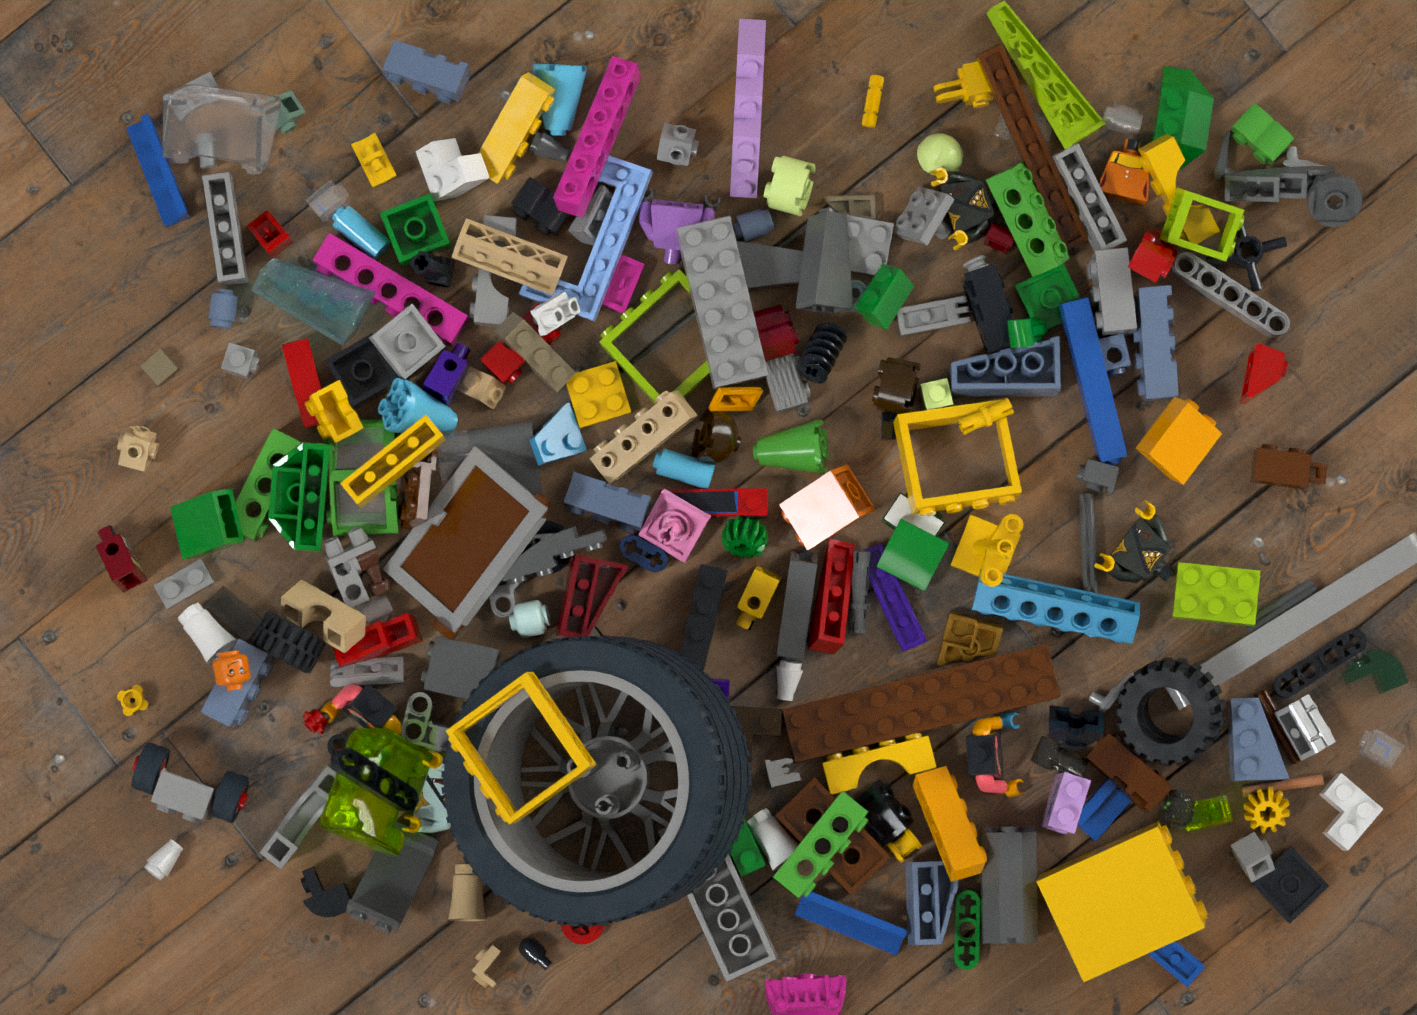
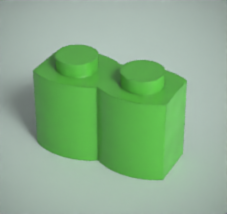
M1255 103L1249 107L1231 128V131L1234 133L1232 135L1233 139L1241 146L1247 144L1254 150L1253 156L1262 164L1267 162L1272 165L1294 140V137L1283 126Z

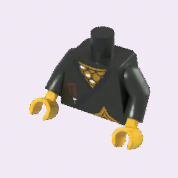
M943 168L930 171L929 174L933 173L937 176V180L931 182V185L945 184L940 186L939 192L947 193L954 198L952 205L946 213L952 235L948 239L954 238L958 242V245L953 247V249L958 250L966 244L980 240L991 227V220L994 218L992 207L998 205L992 192H987L984 181L978 180L975 176L958 171H946Z
M1144 500V503H1146L1145 511L1142 512L1139 508H1135V512L1142 518H1139L1110 555L1100 553V556L1104 558L1103 565L1094 564L1095 568L1105 571L1117 581L1138 583L1141 580L1146 581L1152 573H1155L1166 582L1175 571L1171 565L1163 560L1170 551L1168 547L1169 539L1164 525L1155 513L1154 505Z

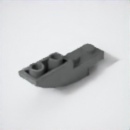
M576 526L561 530L543 539L521 554L502 580H510L511 584L527 580L526 575L536 572L537 577L553 573L552 567L559 565L556 555L559 554L560 559L576 555L575 550L586 547V551L601 548V542L607 540L605 529L578 536Z

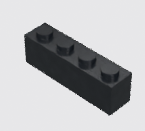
M701 564L680 655L690 659L691 664H697L704 671L727 570Z

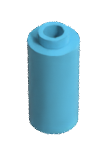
M348 206L346 209L343 207L339 208L332 217L335 221L333 227L374 260H377L391 243L389 238L351 206Z
M666 448L663 449L662 453H656L653 467L657 468L656 474L703 489L709 488L716 464L698 461L694 457Z

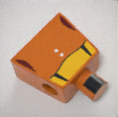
M1125 139L1123 152L1112 151L1099 181V185L1106 198L1145 206L1147 203L1149 171L1145 172L1139 162L1141 157L1138 156V149L1141 146L1140 141Z

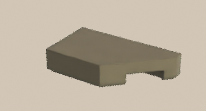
M875 195L825 197V202L835 209L837 213L876 220Z

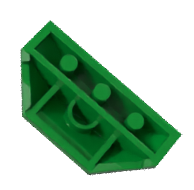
M1163 66L1152 141L1165 134L1175 138L1185 159V162L1178 170L1179 172L1206 151L1214 98L1190 70Z
M302 442L273 464L268 519L294 550L321 552L330 444Z

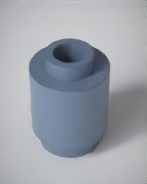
M759 208L737 216V222L733 223L737 238H743L744 242L767 235L770 230L774 229L768 209L761 211Z
M217 289V293H211L208 314L211 327L231 329L232 323H235L238 297L233 295L232 290Z

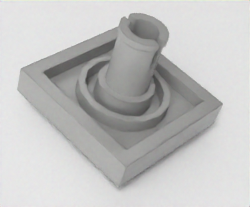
M918 186L917 190L911 195L903 214L896 220L892 233L899 238L924 245L929 244L934 234L941 240L945 239L951 232V225L945 223L943 218L952 205L954 198L947 193Z

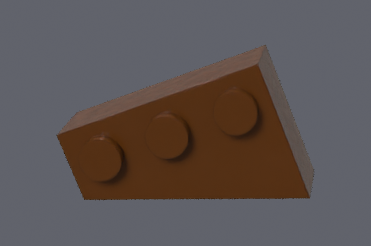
M1106 733L1084 759L1104 777L1112 780L1117 785V788L1144 813L1151 812L1173 787L1167 783L1168 780L1160 772L1150 769L1146 765L1147 761L1141 755L1138 756L1124 747L1126 743L1116 733L1113 735Z

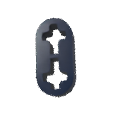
M628 535L621 540L619 545L620 552L627 560L653 573L661 572L666 568L668 563L667 555L662 549L635 535ZM633 540L636 541V547L643 551L640 555L636 552H632L631 555L627 554V548L624 546L625 543H631ZM646 553L651 556L659 553L663 564L651 567V561L644 556Z

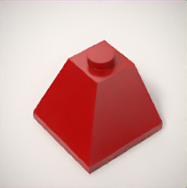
M1258 343L1249 350L1240 403L1246 404L1276 384L1281 379V376L1285 377L1288 361L1284 360V352Z

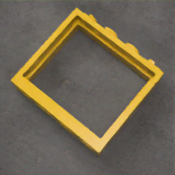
M1001 400L897 414L893 424L912 515L920 514V516L927 515L929 517L935 515L936 511L946 510L947 513H956L962 511L963 507L973 506V509H983L988 507L990 503L999 502V505H1006L1018 499L1022 489L1007 417L995 421L1009 485L1007 487L923 499L909 430L957 424V419L979 411L978 408L983 405L988 407Z
M534 672L524 673L446 730L449 736L448 740L452 744V749L455 752L461 753L465 759L463 764L466 770L472 776L476 775L481 783L479 785L481 792L487 799H492L497 806L495 808L496 814L501 816L504 822L507 821L509 825L516 824L597 765ZM525 689L577 767L517 810L464 732Z

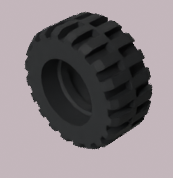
M1167 657L1160 661H1152L1128 678L1124 683V689L1119 692L1117 700L1120 704L1116 707V716H1120L1121 720L1117 723L1118 730L1125 731L1126 736L1123 740L1127 745L1132 743L1136 747L1133 752L1138 756L1145 754L1147 756L1146 761L1154 764L1156 761H1161V766H1170L1173 763L1177 765L1185 764L1205 752L1213 745V742L1221 733L1220 727L1225 722V715L1222 714V710L1226 708L1225 700H1220L1219 698L1222 690L1219 685L1214 686L1210 680L1214 677L1209 672L1206 674L1200 671L1202 666L1197 663L1187 664L1188 659L1178 658L1173 660L1172 657ZM1162 687L1172 688L1182 693L1188 699L1193 710V724L1186 733L1170 735L1161 731L1153 723L1149 715L1148 701L1150 695L1155 690Z

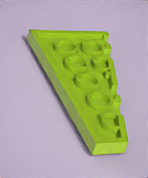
M1005 1L993 6L986 13L1065 150L1106 125L1104 120Z

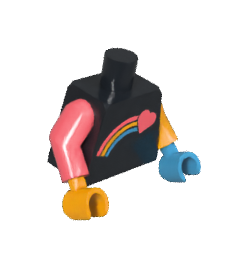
M354 684L346 685L332 701L326 702L319 712L321 714L322 712L328 713L330 718L327 722L331 723L340 712V709H342L380 741L381 745L370 753L369 758L372 760L378 755L380 758L378 765L381 766L391 758L390 750L401 735L402 725L399 721L398 709L369 684L362 688Z
M1004 712L1000 716L979 719L975 722L973 731L966 736L968 774L977 782L978 788L983 792L1005 793L1008 797L1024 794V792H1019L1017 789V784H1022L1024 781L1016 779L1005 782L1003 773L1001 728H1019L1020 724H1013V717L1019 715L1018 713Z

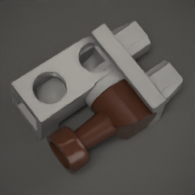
M360 525L347 531L351 540V544L342 547L337 536L324 541L327 554L324 557L338 588L341 600L351 608L370 600L359 576L361 572L366 571L372 582L369 584L372 596L380 595L392 588L389 579L382 578L378 567L379 554L373 540L366 535Z

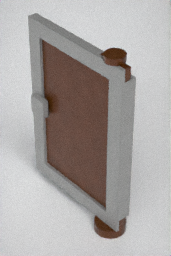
M474 446L429 506L427 520L411 530L383 570L436 616L431 625L448 639L454 640L462 627L469 624L546 521L545 517L550 511L547 507L550 501L538 492L535 495L530 493L484 452Z

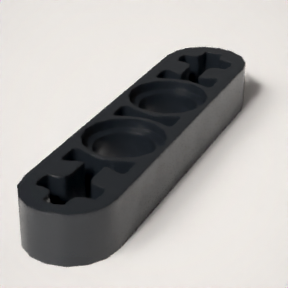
M1358 629L1346 631L1282 672L1273 681L1274 693L1282 698L1291 697L1365 649L1367 644L1365 634ZM1350 634L1352 637L1358 636L1360 638V641L1357 643L1359 647L1356 649V647L1351 646L1344 650L1348 653V656L1345 657L1343 650L1336 643L1340 641L1341 646L1350 641L1348 637ZM1329 648L1336 650L1338 653V660L1334 664H1329L1324 660V652ZM1305 663L1312 664L1316 669V673L1311 679H1307L1301 674V667ZM1295 670L1296 677L1303 684L1299 686L1297 681L1289 686L1291 690L1289 693L1286 690L1281 691L1279 689V686L1282 684L1280 680L1282 678L1285 681L1292 679L1295 676L1291 672Z
M338 748L332 753L330 759L331 766L337 773L398 811H411L418 805L419 795L412 786L352 748ZM345 756V760H346L347 762H349L350 764H353V763H355V764H354L353 766H352V765H344V764H345V761L342 759V757ZM363 766H366L369 770V777L366 781L361 777ZM383 779H386L389 783L387 793H383L381 790ZM396 794H405V799L402 798L401 796H395V795H396Z

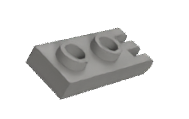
M967 296L900 308L896 314L900 336L972 323L971 317L960 318V314L970 312L969 306L958 308V304L968 302Z
M404 657L374 658L344 667H339L337 661L331 662L330 685L333 687L349 684L364 686L367 684L404 683Z

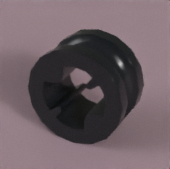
M343 734L332 736L327 744L331 755L336 747L334 742L337 739L340 742L344 739L347 742L344 747L353 749L351 739Z

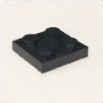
M1289 846L1273 862L1275 870L1251 883L1288 924L1296 919L1329 887L1292 846Z

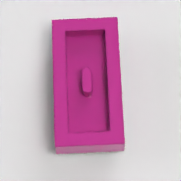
M621 254L602 306L621 314L626 312L645 264Z

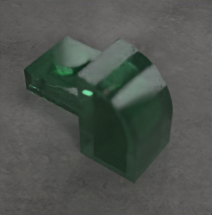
M1381 650L1363 653L1366 664L1364 665L1362 660L1347 666L1348 671L1342 674L1346 684L1371 674L1379 694L1409 683L1399 660L1392 654Z

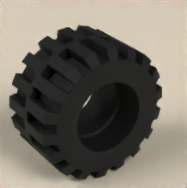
M273 612L265 613L250 640L255 647L303 673H311L326 646V643L320 637Z

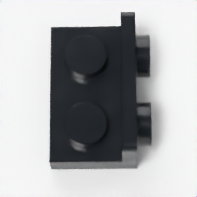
M880 779L854 800L868 811L865 816L868 822L865 826L882 847L914 822L909 809L898 802L894 797L892 788Z

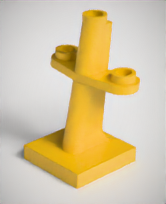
M1008 514L1002 518L999 525H995L970 515L950 566L979 577L980 573V579L986 586L995 587L999 585L1003 580V574H1006L1021 535L1019 533L1024 526L1023 520L1016 514Z

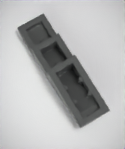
M1335 166L1278 167L1225 174V201L1279 202V198L1306 199L1315 178L1335 173Z

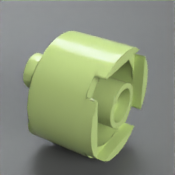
M787 156L775 157L772 165L773 180L772 182H767L764 191V197L767 198L766 204H768L769 208L801 216V209L805 210L814 181L809 179L810 173L815 174V164Z

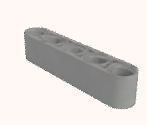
M1183 252L1172 263V272L1176 278L1265 336L1277 339L1289 329L1290 320L1284 312L1193 253ZM1179 261H1189L1192 270L1190 272L1180 270L1178 266ZM1208 274L1212 276L1214 286H1204L1201 281L1202 275ZM1226 289L1234 290L1237 294V300L1234 302L1227 301L1224 297V291ZM1247 305H1257L1260 310L1259 316L1249 315ZM1270 319L1281 321L1282 330H1272L1269 325Z

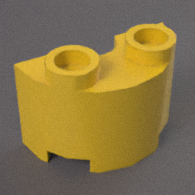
M340 380L310 395V400L305 402L310 415L315 416L320 424L317 426L320 436L323 440L330 438L334 443L363 429L356 412L348 402V396Z

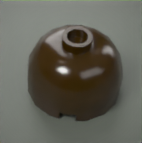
M706 409L699 420L704 422L701 431L696 429L694 433L692 455L696 456L695 459L698 461L716 464L725 461L731 456L733 451L736 452L739 449L741 437L738 436L736 422L731 416L722 411Z

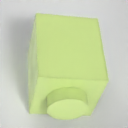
M947 378L920 384L919 390L924 411L953 406Z

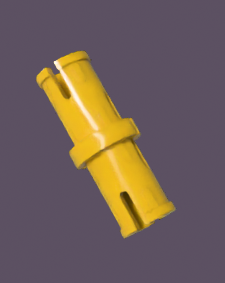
M1004 398V400L988 407L984 405L979 407V411L959 418L957 422L961 424L958 426L962 434L966 435L983 426H992V422L1014 414V410L1010 409L1012 405L1009 399Z

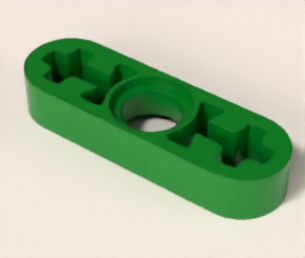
M964 890L955 899L954 962L959 968L970 970L979 961L980 898L974 891ZM967 894L970 895V899L975 900V905L970 906V914H976L975 920L967 917L959 919V913L965 914V906L960 905V899H965ZM964 922H970L974 925L975 932L970 938H964L959 933V927ZM959 940L963 942L975 941V947L969 946V954L974 955V960H970L968 965H964V962L959 960V955L964 954V945L958 946Z

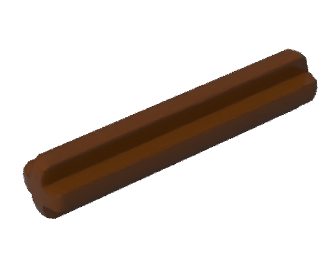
M1264 689L1256 693L1254 698H1259L1267 721L1292 764L1301 762L1274 714L1279 709L1268 690Z

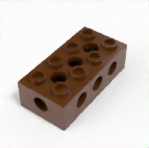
M813 778L775 817L801 842L814 826L806 820L807 811L817 809L822 817L835 798L816 778ZM836 817L832 822V828L836 829L839 833L845 832L848 827V823L843 817ZM864 828L859 833L854 830L848 837L851 843L844 852L840 854L837 851L830 859L834 864L828 872L850 895L860 888L891 857ZM820 838L815 842V850L821 855L827 854L830 850V844L825 838ZM849 848H853L859 853V860L855 864H848L844 859V853Z

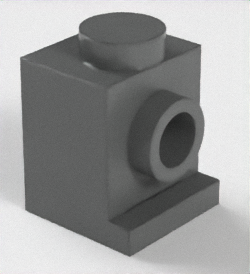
M1087 459L1084 465H1079L1076 480L1086 484L1085 488L1091 491L1101 492L1102 488L1106 489L1105 495L1110 496L1113 494L1119 467Z

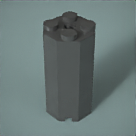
M980 827V846H983L987 856V862H985L981 873L982 943H1038L1036 827H1019V832L1018 827H998V832L997 827Z

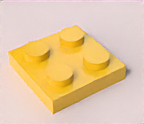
M616 361L578 372L566 383L580 429L632 414Z

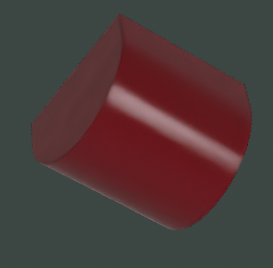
M993 222L983 244L1006 255L1014 242V238L1010 229Z

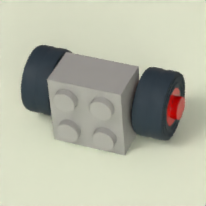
M148 742L145 745L140 756L138 755L134 761L131 787L153 795L151 802L157 804V810L174 815L176 811L183 813V819L201 824L202 820L209 821L211 816L233 823L240 810H244L249 794H246L249 786V778L247 776L228 770L219 787L214 788L166 771L170 750L152 742Z

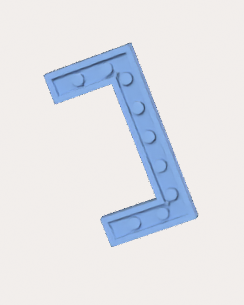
M609 156L598 182L615 187L616 190L579 285L576 286L559 280L554 295L522 285L519 294L522 297L544 303L555 295L566 292L568 298L575 297L577 299L580 312L576 316L595 322L652 177V170Z

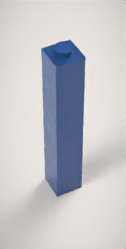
M1084 298L1058 305L1097 462H1105V464L1109 465L1122 463L1121 457L1127 456L1126 447L1089 299Z

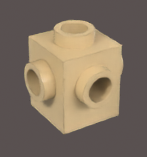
M130 426L125 434L120 435L117 449L121 450L118 465L145 471L158 452L159 444L155 443L157 433L149 431L144 426Z

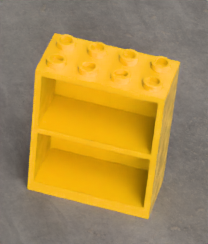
M1159 821L1038 876L1036 882L1083 982L1205 928V921L1208 919L1206 908L1202 900L1196 901L1194 897L1196 887L1190 875L1184 876L1182 871L1184 869L1183 859L1178 850L1173 852L1170 846L1173 840L1167 826L1161 827Z

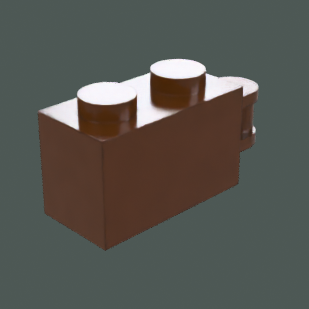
M1262 444L1261 448L1254 450L1250 482L1305 489L1308 487V483L1326 484L1328 465L1311 462L1312 455L1305 454V449L1289 448L1288 451L1278 450L1277 445ZM1310 468L1316 469L1315 477H1309Z

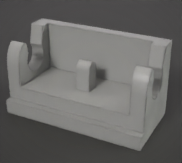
M784 758L772 762L769 759L764 761L770 788L801 780L799 773L784 774L789 772V768H782V766L792 764V759Z

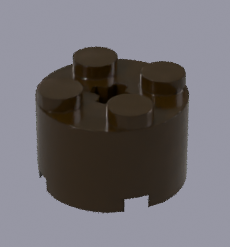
M888 357L887 360L881 359L878 369L881 383L880 386L875 385L872 397L877 410L895 414L911 413L907 407L913 408L919 383L915 370L920 371V363Z

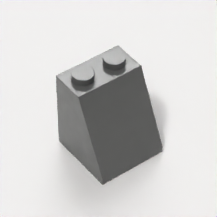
M436 636L435 642L430 641L427 657H430L431 660L429 668L424 667L420 683L424 684V690L467 700L470 692L478 688V682L485 678L493 668H498L501 652L490 647Z

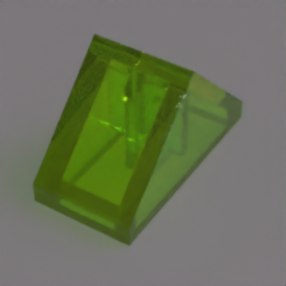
M1226 794L1181 805L1187 832L1233 821Z

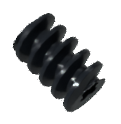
M821 323L816 326L797 362V368L804 378L814 383L821 384L826 382L832 367L836 363V359L840 355V351L847 341V334L841 327L831 323Z

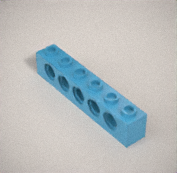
M979 573L972 610L979 611L985 615L995 614L1004 616L1009 620H1023L1037 626L1047 625L1065 632L1075 631L1084 633L1089 637H1103L1117 643L1127 642L1132 644L1140 617V602L1003 574V580L999 585L989 587L982 583ZM1003 595V596H1006L1007 598H1006V599H1001V598H998L997 596ZM1031 601L1034 604H1026L1024 602ZM1051 607H1059L1060 610H1053ZM1083 612V613H1086V614H1088V615L1081 616V615H1078V613ZM1111 618L1114 621H1105L1104 619Z

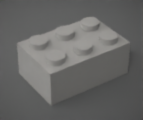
M1128 248L1095 251L1091 259H1089V263L1086 264L1087 277L1093 281L1092 290H1089L1091 306L1096 307L1093 319L1096 331L1099 333V339L1118 334L1131 336L1137 329L1131 271L1128 268Z

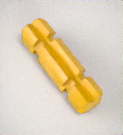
M870 76L868 85L870 89L867 91L864 107L866 113L863 114L862 126L875 128L878 117L876 114L879 111L882 95L880 89H883L884 77Z

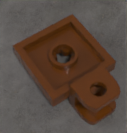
M437 448L424 457V462L419 461L406 472L409 474L402 479L400 491L404 494L403 504L400 505L398 510L401 529L411 530L427 520L431 473L436 471Z

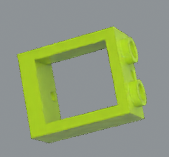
M1177 187L1160 239L1227 261L1228 256H1231L1235 249V235L1243 226L1244 210ZM1193 200L1230 212L1217 251L1179 239Z

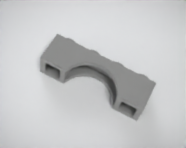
M484 215V223L479 222L512 236H517V218ZM493 241L499 247H506L504 242ZM479 268L478 276H473L472 291L476 292V302H471L469 318H474L475 326L498 328L509 316L510 301L509 298L499 293L493 286L491 272Z
M325 763L258 849L259 853L282 869L297 850L313 824L336 800L349 781Z

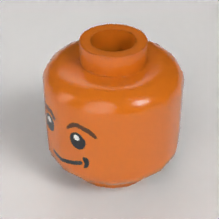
M239 650L218 653V658L212 662L216 684L218 686H226L227 691L242 689V683L248 682L251 678L248 657L245 654H240Z

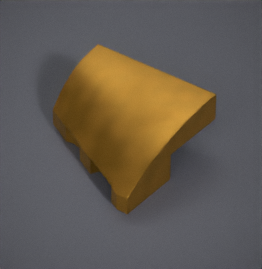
M949 611L937 665L944 666L946 665L945 663L959 660L968 661L977 656L996 655L1003 631L1002 624Z

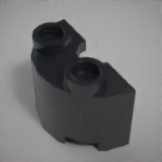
M1050 705L1049 734L1060 742L1062 748L1072 751L1085 750L1086 745L1101 740L1104 733V712L1084 710L1083 713L1075 715L1069 711L1068 707Z

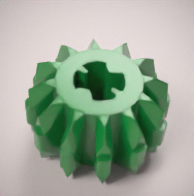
M737 516L736 519H729L721 535L722 543L724 544L723 549L730 551L732 556L738 555L740 558L748 557L752 559L753 556H761L768 542L766 526L759 524V520H750L749 517L743 519Z

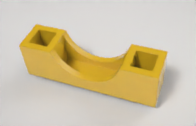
M1165 134L1138 150L1142 156L1139 158V162L1145 172H1150L1153 181L1150 182L1157 196L1161 195L1165 203L1162 205L1166 216H1168L1176 193V175L1185 159L1175 138ZM1201 204L1191 205L1179 239L1198 244L1220 232L1208 207Z
M921 732L905 736V742L896 744L895 739L880 742V748L869 751L868 746L853 749L854 755L843 757L842 752L826 756L827 762L822 763L829 793L833 795L842 791L856 789L863 769L877 760L896 762L905 769L908 775L936 768L929 736L922 737Z

